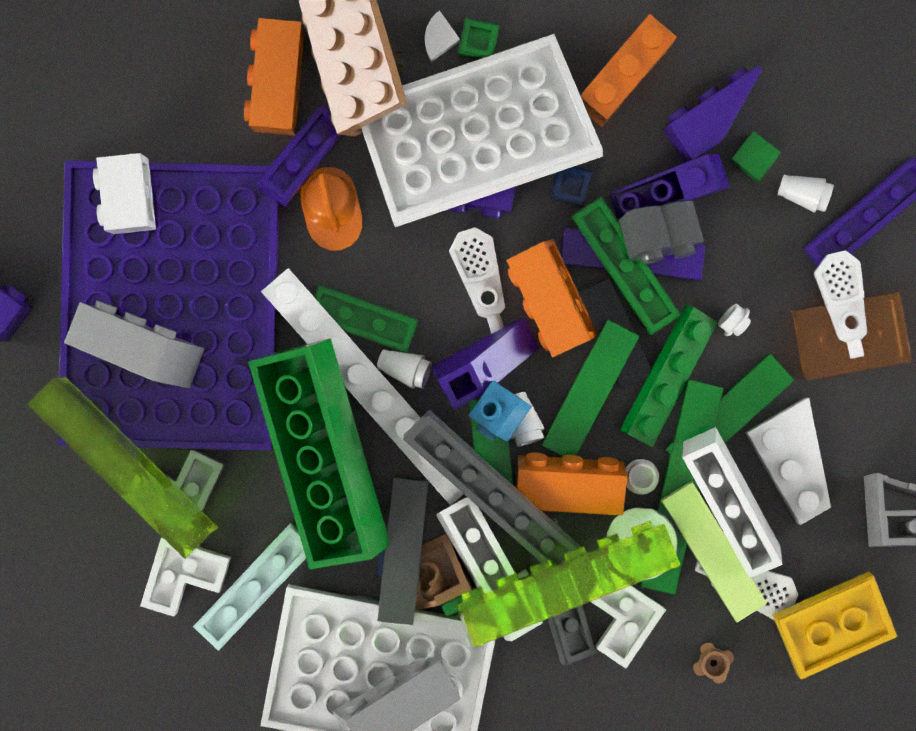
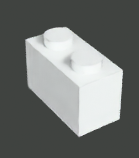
M141 153L96 158L97 168L93 169V181L96 190H100L101 204L97 205V218L100 226H104V231L120 234L156 230L149 159Z

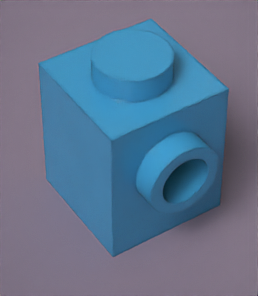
M493 380L469 414V417L479 423L475 429L488 439L493 441L497 436L508 442L532 406Z

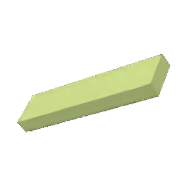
M693 482L686 483L662 498V504L733 619L739 622L765 606L767 602L753 579L747 576L727 537Z

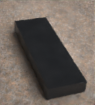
M610 278L579 292L598 334L607 319L634 332ZM637 340L617 378L620 389L646 379L652 370L639 340Z

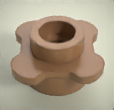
M711 642L702 644L700 647V658L693 664L694 672L698 676L706 675L708 678L713 679L715 683L724 682L727 678L730 664L734 661L733 653L727 649L723 651L717 649ZM711 660H716L715 666L710 664Z

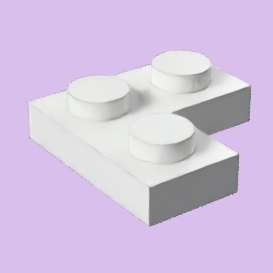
M162 537L140 606L170 616H176L187 583L219 593L222 590L231 557L172 538Z
M605 568L586 598L613 616L614 619L595 646L612 660L627 668L666 609Z

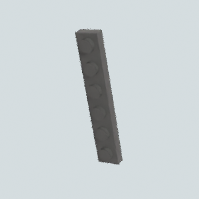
M428 410L404 434L403 440L560 580L586 558L585 549L432 411Z

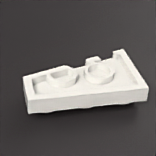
M809 398L801 399L745 432L797 524L802 525L831 508Z

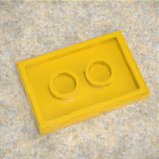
M869 571L772 614L795 672L801 680L898 637L875 577Z

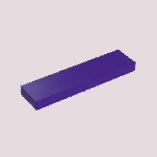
M913 156L908 158L802 248L817 267L828 254L845 250L850 254L854 253L916 200V159Z
M565 228L561 251L565 265L605 269L578 229ZM699 245L695 248L696 253L691 256L675 259L674 255H663L662 260L647 265L656 276L700 281L702 280L706 245Z

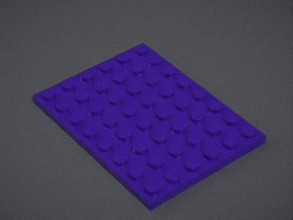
M65 160L58 446L273 450V444L248 361L276 352L277 309L261 291L278 277L279 202L257 187V180L267 170L269 165L149 163L156 230L112 234L104 231V226H100L97 218V205L101 204L100 190H96L93 181V169L97 168V161ZM96 300L117 307L115 313L124 317L126 312L146 319L145 325L154 329L156 324L177 332L175 337L205 348L190 388L152 381L65 344L64 341L79 303L92 306L95 305Z

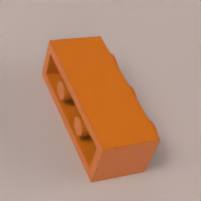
M651 14L645 18L580 95L589 117L601 127L612 117L677 38L676 35Z
M258 18L257 29H252L250 47L251 51H255L254 65L249 64L247 84L252 86L251 100L245 101L244 120L249 122V127L254 132L296 135L305 29L302 22Z
M554 239L543 241L506 260L510 267L508 268L509 278L514 286L520 288L525 299L523 300L524 309L527 315L535 320L540 330L538 332L539 341L546 351H550L552 357L599 335Z
M537 452L528 453L526 456L518 455L515 487L541 511L623 516L627 485V472L624 461H618L612 457H601L598 460L583 459L577 455H564L562 458L547 457L545 454Z

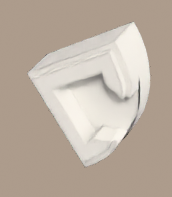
M440 10L431 18L425 32V47L431 62L460 43V38Z

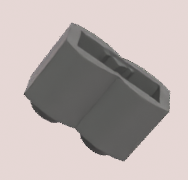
M693 201L638 208L628 211L619 219L629 259L631 261L641 260L642 264L658 262L663 259V255H674L675 259L691 256L696 253L695 248L704 242Z

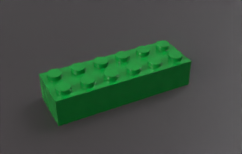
M331 338L273 352L248 361L309 569L371 560L389 547L390 542Z

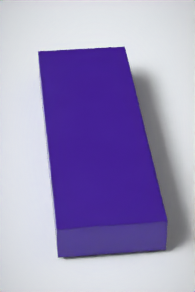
M321 103L257 180V187L285 207L344 136L337 134L331 122L330 109Z

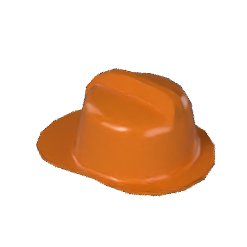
M322 167L315 170L301 187V204L307 229L311 238L320 247L330 251L346 249L352 246L359 238L363 227L356 188L351 177L343 170L335 167Z

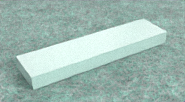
M292 522L193 626L218 651L306 559L298 529Z

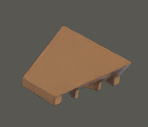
M447 534L422 545L415 609L420 610L439 606L471 590V581Z

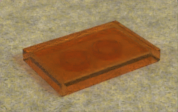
M900 292L863 298L867 334L861 339L864 356L850 359L847 343L838 339L826 305L792 311L804 380L912 362ZM848 316L845 324L849 329H853L856 325V320L853 316Z

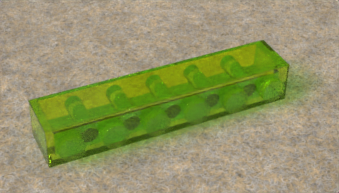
M66 377L53 378L28 403L184 559L193 554L218 529Z
M651 520L640 523L630 528L632 534L620 539L618 533L604 537L597 540L598 548L588 552L582 546L564 553L565 561L552 565L551 560H546L531 566L532 574L518 579L516 573L496 580L498 587L484 592L482 586L462 593L463 601L455 603L470 646L478 647L681 566L665 524L653 526Z

